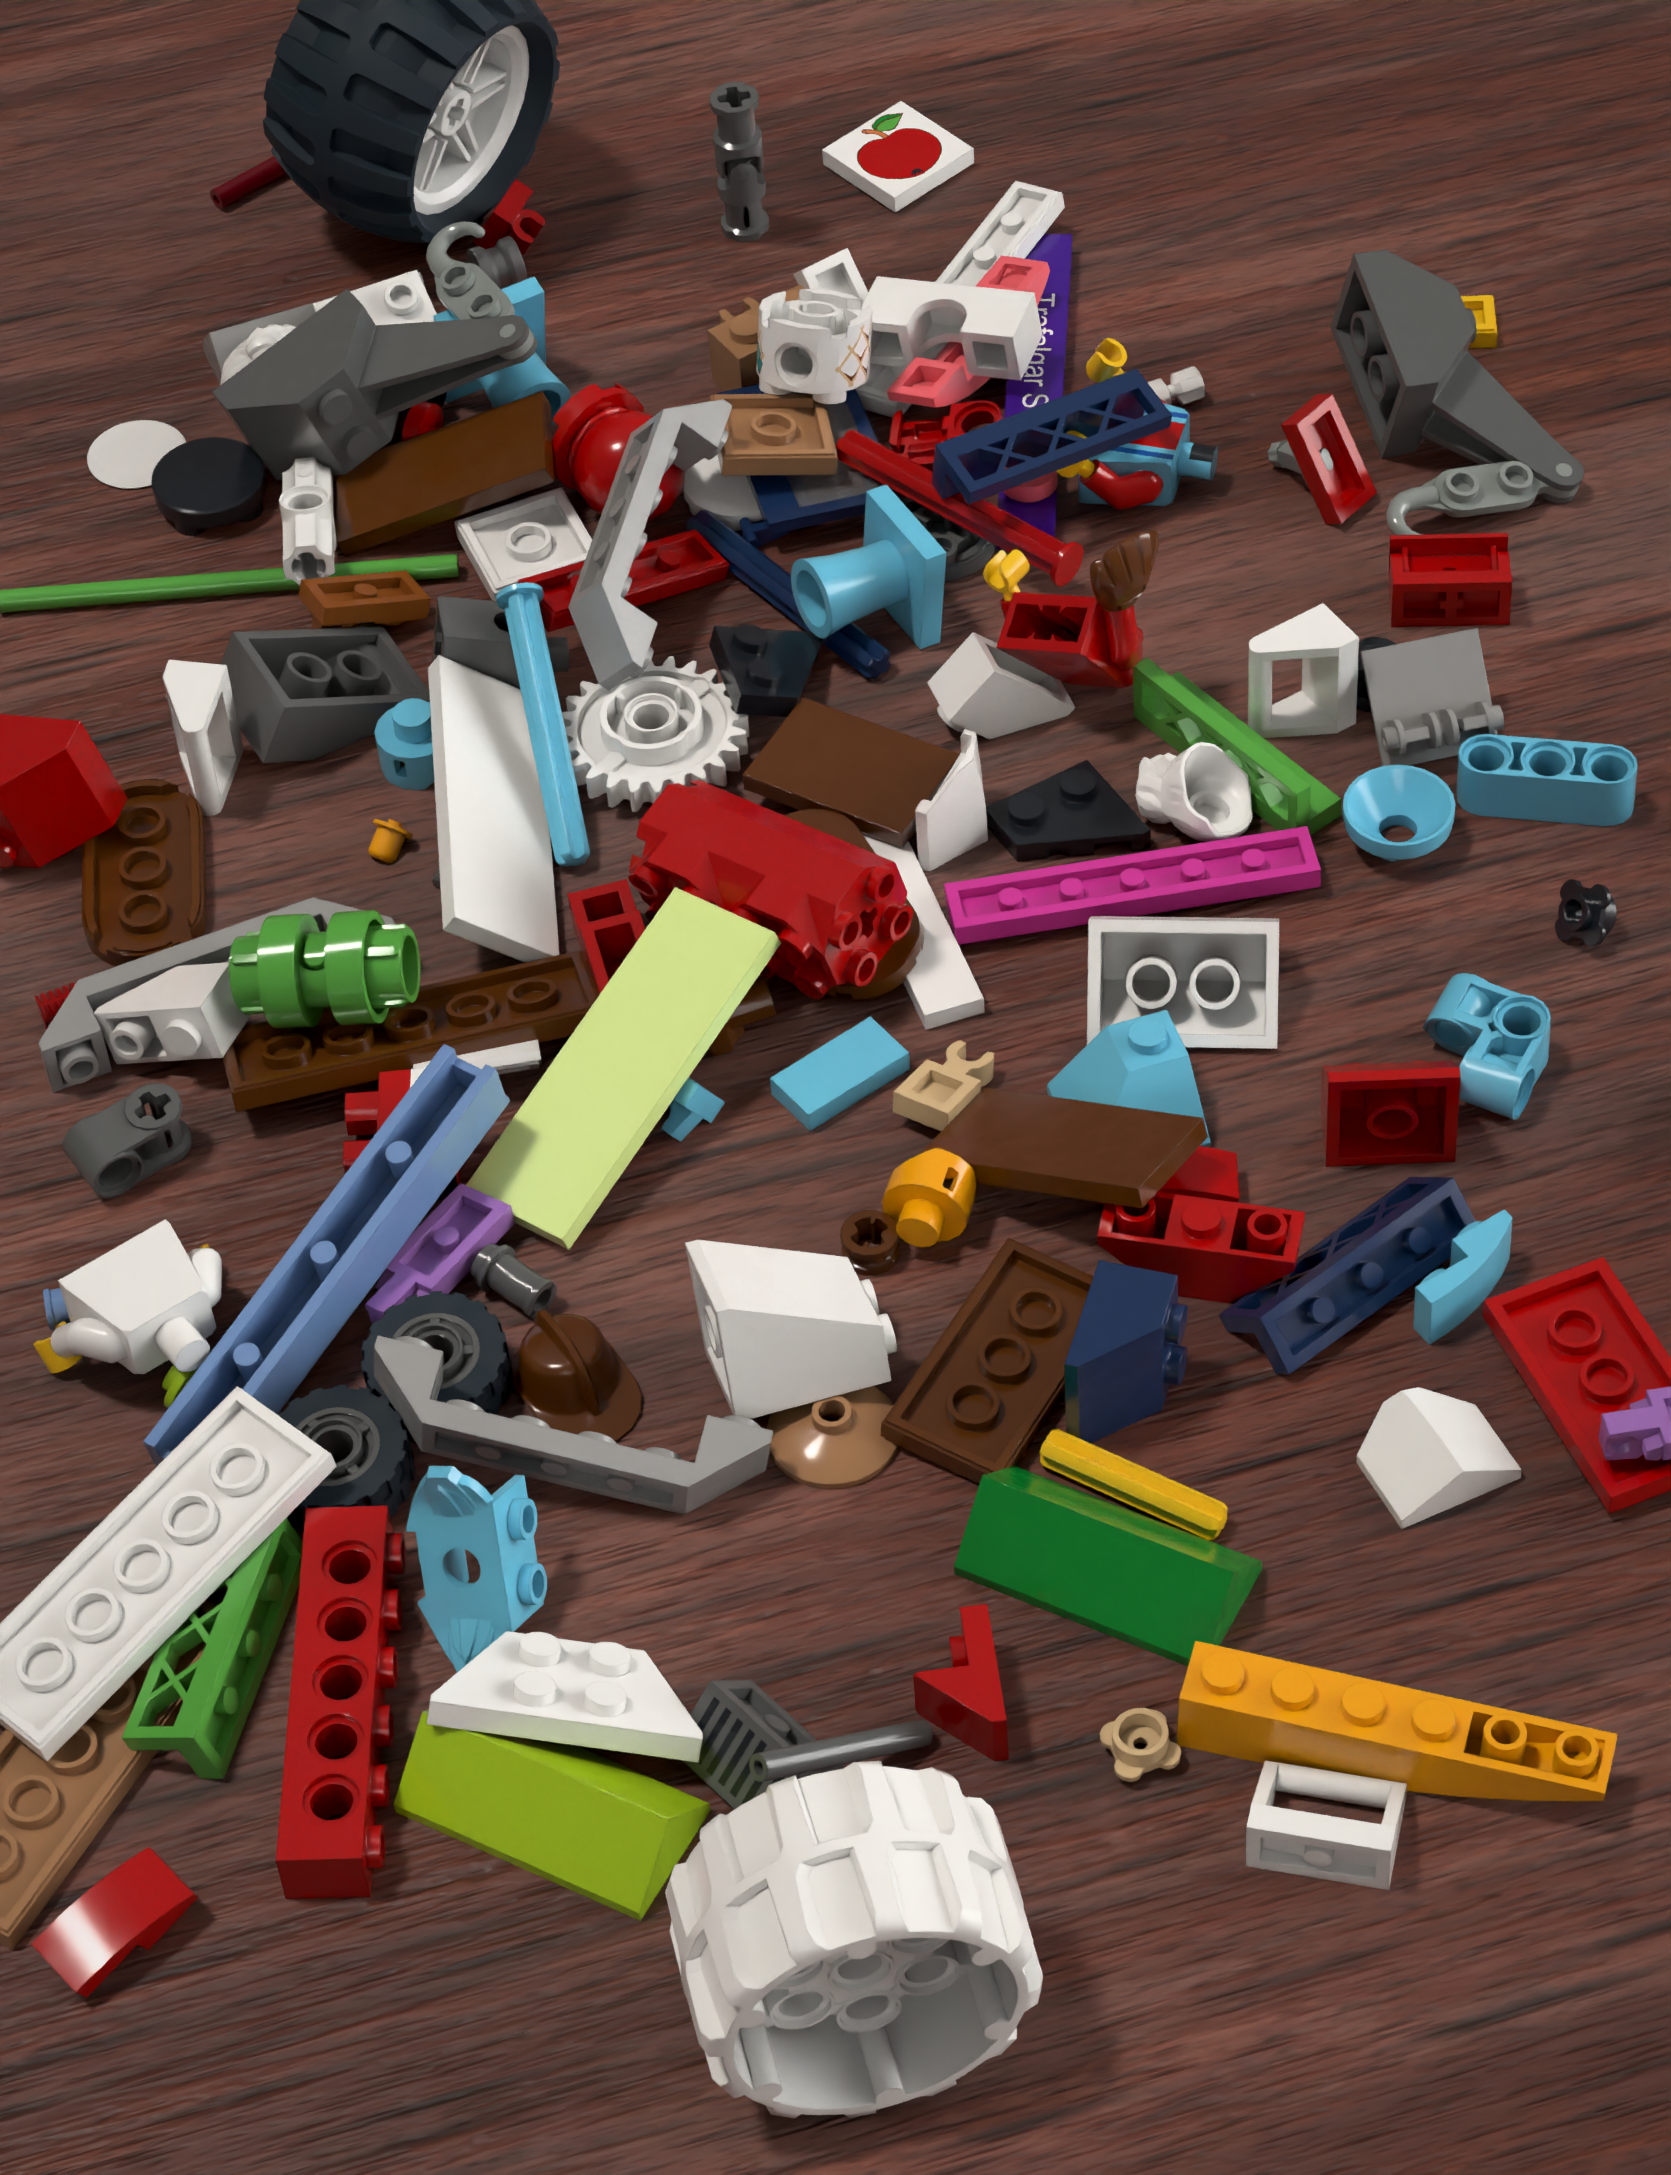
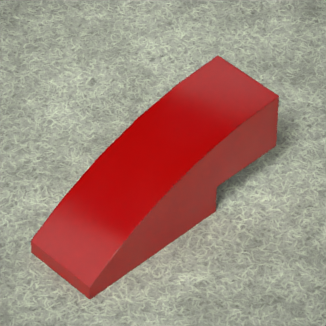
M627 879L567 894L576 938L599 995L645 931L640 910L636 909Z

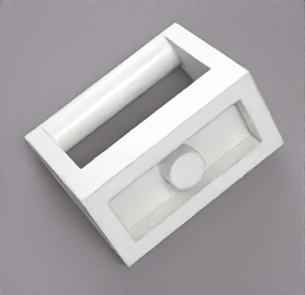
M1324 603L1253 637L1249 641L1248 726L1263 738L1335 734L1356 724L1359 637ZM1302 659L1301 691L1272 705L1273 661Z
M168 660L162 677L180 760L193 796L200 804L202 815L214 816L220 813L244 750L227 665Z
M1265 1760L1251 1803L1246 1827V1866L1389 1890L1405 1807L1407 1783ZM1276 1791L1383 1808L1385 1812L1382 1823L1376 1824L1273 1807Z

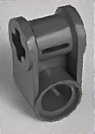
M152 1083L137 1088L127 1097L74 1124L65 1135L63 1151L97 1196L105 1199L115 1198L126 1193L135 1184L161 1169L182 1160L191 1149L192 1136L187 1124L180 1119L183 1105L178 1092L169 1085ZM146 1103H149L152 1116L146 1115L144 1108ZM165 1134L171 1136V1147H168Z

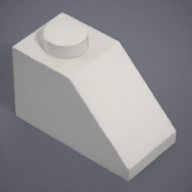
M974 632L971 633L927 682L939 703L937 712L947 725L958 732H963L967 729L987 739H993L1066 717L1076 708L1060 680L997 649L998 643Z

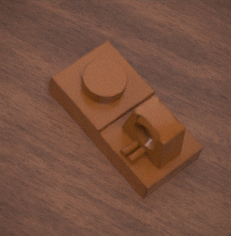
M406 570L302 579L298 597L312 613V629L357 627L358 623L363 622L397 626L404 621L428 619L431 598Z

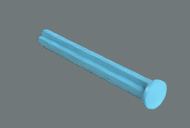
M528 582L517 583L500 590L496 595V602L498 607L505 610L555 861L562 867L579 866L586 862L591 852L539 604L544 597L542 587L538 584Z

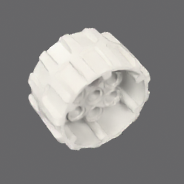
M881 1761L853 1762L843 1769L813 1774L799 1779L794 1775L770 1784L766 1792L742 1804L727 1815L719 1813L700 1829V1842L690 1853L685 1863L674 1865L665 1891L671 1916L670 1935L681 1975V1982L688 2001L698 2043L705 2051L711 2077L733 2098L745 2095L753 2101L766 2105L771 2115L796 2118L801 2114H844L851 2118L875 2114L877 2109L893 2106L921 2096H933L956 2085L957 2079L973 2070L985 2060L1001 2055L1017 2039L1016 2027L1024 2012L1038 2004L1043 1974L1025 1915L1019 1885L998 1819L992 1807L982 1798L965 1797L961 1792L958 1781L952 1775L933 1767L910 1770L882 1766Z

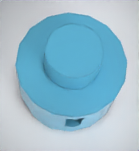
M417 698L405 699L395 707L387 710L378 720L374 731L381 770L391 784L402 789L423 790L427 789L434 782L430 702ZM400 761L405 763V766L400 768Z

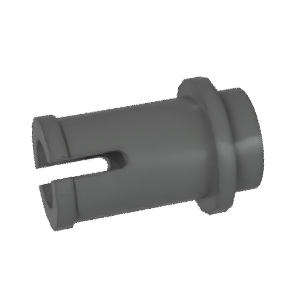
M492 1243L485 1246L478 1253L471 1267V1275L477 1279L476 1284L480 1290L486 1293L495 1291L524 1310L531 1318H535L536 1313L543 1308L547 1310L554 1300L557 1290L556 1284L550 1279H545L516 1259L515 1250L508 1245L498 1247Z

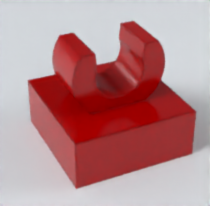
M515 179L483 226L485 235L482 238L476 237L473 243L484 249L495 247L497 241L502 239V237L511 236L516 242L521 255H524L546 223L539 213L530 209H522L533 193V190Z

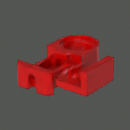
M985 400L951 404L949 416L907 423L902 410H899L892 418L889 442L893 451L933 472L936 444L965 434L974 426L985 423L991 424L1002 420L1003 416L998 405Z

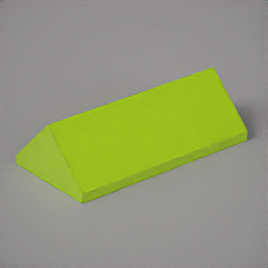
M429 1710L422 1711L394 1801V1809L398 1814L639 1921L647 1912L673 1871L674 1865L678 1863L711 1811L710 1803L579 1746L428 1725Z

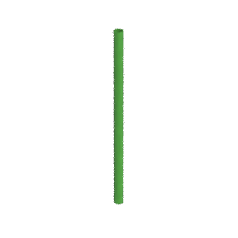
M458 554L334 563L335 573L328 576L336 577L406 570L414 580L459 577ZM283 568L2 589L0 590V613L298 590L300 586L295 581L285 578Z

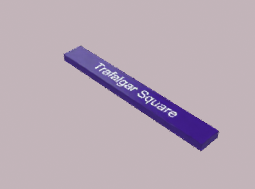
M1044 234L1025 258L1048 262L1050 269L1044 292L1037 307L1043 336L1022 379H1007L1004 418L1064 396L1073 249L1072 234ZM1058 485L1049 497L1031 503L1013 500L1006 496L1003 491L999 493V508L1055 537ZM996 546V550H1003Z

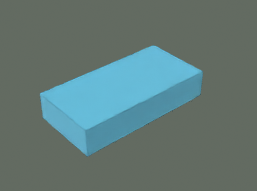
M870 1016L770 1078L771 1094L809 1131H812L910 1070L909 1052Z

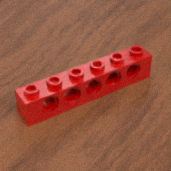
M388 1505L306 1508L276 1849V1865L285 1899L371 1897L373 1868H384L385 1830L383 1825H376L377 1807H388L390 1777L388 1765L380 1764L381 1747H392L394 1740L392 1705H384L385 1689L396 1688L398 1682L397 1650L395 1646H389V1632L401 1630L402 1600L400 1589H393L394 1574H404L406 1567L404 1533H393ZM351 1696L347 1699L337 1700L341 1697ZM339 1755H348L341 1759H332ZM334 1815H344L335 1820H326Z

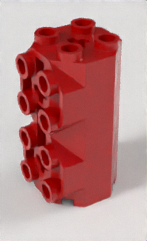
M701 780L689 781L691 787L680 783L668 784L639 821L636 838L645 841L643 855L640 858L632 854L628 870L630 873L628 876L630 883L638 890L642 900L650 906L646 911V916L650 922L676 887L776 933L781 944L760 973L761 976L772 978L776 974L778 977L794 983L802 993L816 1000L821 999L829 988L837 985L851 983L857 987H862L870 983L876 973L879 961L895 941L902 939L906 935L913 917L912 908L905 904L907 890L895 862Z

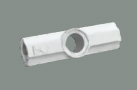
M315 457L298 458L294 460L289 470L282 473V494L279 498L283 526L285 578L295 581L300 586L302 579L325 578L335 573L334 551L337 547V538L333 515V477L331 468L318 463Z

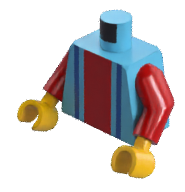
M1104 339L1095 349L1093 356L1087 361L1086 372L1089 378L1099 383L1125 373L1121 369L1127 360V353L1124 347L1115 339ZM1160 399L1172 414L1169 428L1057 470V473L1066 478H1072L1078 473L1080 503L1109 504L1118 510L1139 505L1167 506L1173 503L1182 476L1213 480L1217 467L1218 447L1190 442V414L1185 409L1169 405ZM1068 431L1066 433L1081 438H1087L1086 436L1077 431Z

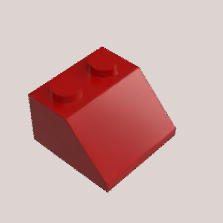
M1411 1061L1377 1064L1349 1063L1345 1065L1322 1066L1320 1108L1326 1166L1455 1162L1461 1078L1459 1066L1452 1061Z

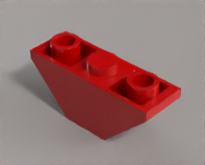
M1157 1192L1142 1209L1105 1203L1097 1234V1244L1124 1265L1178 1275L1179 1297L1230 1303L1295 1271L1305 1223V1212Z

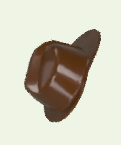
M544 1308L536 1313L535 1325L528 1330L522 1339L519 1349L511 1359L513 1370L512 1383L515 1390L533 1415L546 1422L552 1429L577 1435L584 1431L598 1432L612 1438L615 1442L619 1441L633 1429L641 1414L642 1394L635 1377L615 1349L605 1339L600 1328L586 1317L575 1314H556L550 1316Z

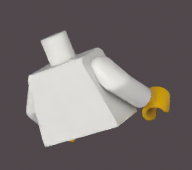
M165 1219L58 1280L70 1323L60 1322L55 1327L51 1337L37 1340L33 1343L50 1373H59L70 1368L82 1356L108 1363L119 1362L133 1374H145L168 1360L181 1372L193 1371L201 1366L210 1353V1345L205 1338L212 1335L216 1329L212 1307L221 1299L222 1259L218 1252L211 1249L208 1244L186 1253L171 1224Z

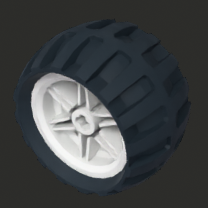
M301 0L296 7L298 11L291 21L287 32L283 33L274 53L277 56L271 77L266 81L264 99L267 102L266 118L263 120L264 134L273 146L271 152L284 171L304 193L326 211L356 228L380 237L403 242L429 244L441 229L453 223L466 221L480 225L483 222V218L502 200L522 168L528 165L536 149L535 144L543 125L547 123L553 106L551 100L555 82L559 79L560 62L556 55V46L559 42L556 31L534 0Z

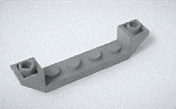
M724 399L663 409L630 433L568 606L599 685L608 691L629 676L632 678L638 677L647 668L652 659L654 650L650 647L658 622L624 599L632 583V579L628 574L633 560L640 554L646 544L647 534L643 531L648 517L654 512L661 501L663 492L659 489L663 474L672 463L685 472L703 458L708 460L714 458L725 445L729 434L725 426L733 405Z
M312 897L79 979L38 1042L52 1092L84 1083L95 1077L112 1072L103 1033L94 1015L99 1006L176 966L229 962L234 939L238 936H245L247 932L260 931L264 920L270 915L307 913L315 919L319 931L325 932L327 931L330 918L335 912L364 910ZM381 915L385 925L395 924L392 917Z
M377 1336L374 1345V1377L394 1409L401 1415L405 1426L423 1452L509 1473L525 1475L526 1477L683 1515L763 1473L767 1468L773 1430L761 1428L758 1423L743 1416L729 1415L719 1418L707 1415L695 1463L682 1460L678 1454L664 1448L650 1447L643 1451L619 1445L612 1438L598 1432L584 1431L577 1435L552 1429L546 1422L531 1416L519 1415L511 1419L486 1413L480 1406L465 1400L454 1399L446 1403L437 1401L443 1381V1351L433 1349L427 1342L410 1336H400L396 1339Z

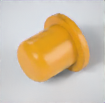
M374 819L372 824L377 829L368 848V853L374 859L392 863L396 861L405 838L411 840L413 834L403 829L402 824L394 820L388 819V822Z

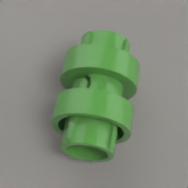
M376 910L335 912L330 918L327 931L325 932L319 931L315 919L307 913L270 915L264 920L260 931L247 932L245 936L236 937L231 946L229 978L232 996L237 1008L245 1015L265 1014L267 1021L273 1028L314 1027L320 1021L324 1007H331L332 1013L340 1025L380 1024L385 1020L389 1008L404 1007L406 1003L415 1002L420 988V955L413 930L406 924L385 925L383 918Z

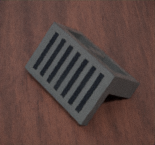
M752 1680L710 1681L690 1714L703 1733L699 1762H683L731 1807L736 1809L766 1792L768 1785L791 1777L787 1776L763 1782L756 1781L751 1775L749 1768L750 1758L753 1754L817 1741V1739ZM844 1764L796 1774V1778L799 1779L813 1774L843 1769Z

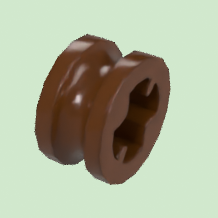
M863 1210L852 1214L844 1221L840 1233L842 1256L849 1258L856 1273L865 1276L879 1275L895 1266L900 1257L899 1235L896 1232V1222L892 1217L877 1210ZM872 1238V1244H875L877 1239H880L881 1245L869 1247L866 1241L862 1247L859 1246V1241Z

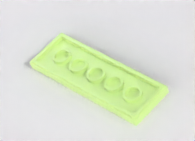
M675 887L466 1186L511 1205L515 1223L570 1250L780 946L781 942L776 933Z

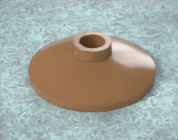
M871 1386L771 1413L767 1424V1429L773 1430L770 1448L771 1457L787 1476L810 1487L843 1489L862 1484L881 1473L893 1460L899 1448V1445L881 1436V1423L893 1407V1403L882 1391ZM829 1419H839V1420H837V1421H832V1422L826 1421V1420H829Z

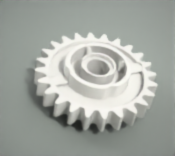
M669 656L662 666H654L651 660L647 668L638 677L632 678L629 676L609 691L599 684L582 681L580 683L581 697L568 696L566 698L568 711L562 712L577 786L587 784L588 797L591 799L607 793L608 806L611 808L619 804L623 799L630 800L632 812H637L644 802H652L653 804L668 784L680 783L691 787L689 781L701 780L708 784L712 783L725 787L727 785L726 771H739L741 769L740 755L748 754L747 737L750 736L748 715L735 713L724 682L718 684L717 670L712 669L700 675L698 674L697 661L694 660L683 668H676L673 656Z

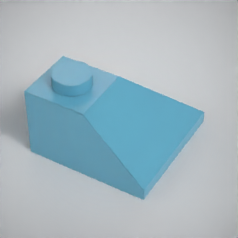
M1167 1010L1106 1026L1047 1084V1094L1051 1097L1204 1118L1208 1137L1200 1146L1211 1147L1189 1054Z

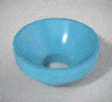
M1389 765L1369 770L1358 776L1349 785L1344 794L1342 813L1346 831L1352 841L1374 856L1389 861L1424 856L1439 848L1447 840L1452 830L1456 804L1452 791L1437 775L1414 766ZM1391 826H1403L1412 830L1415 836L1405 842H1392L1385 839L1381 832Z

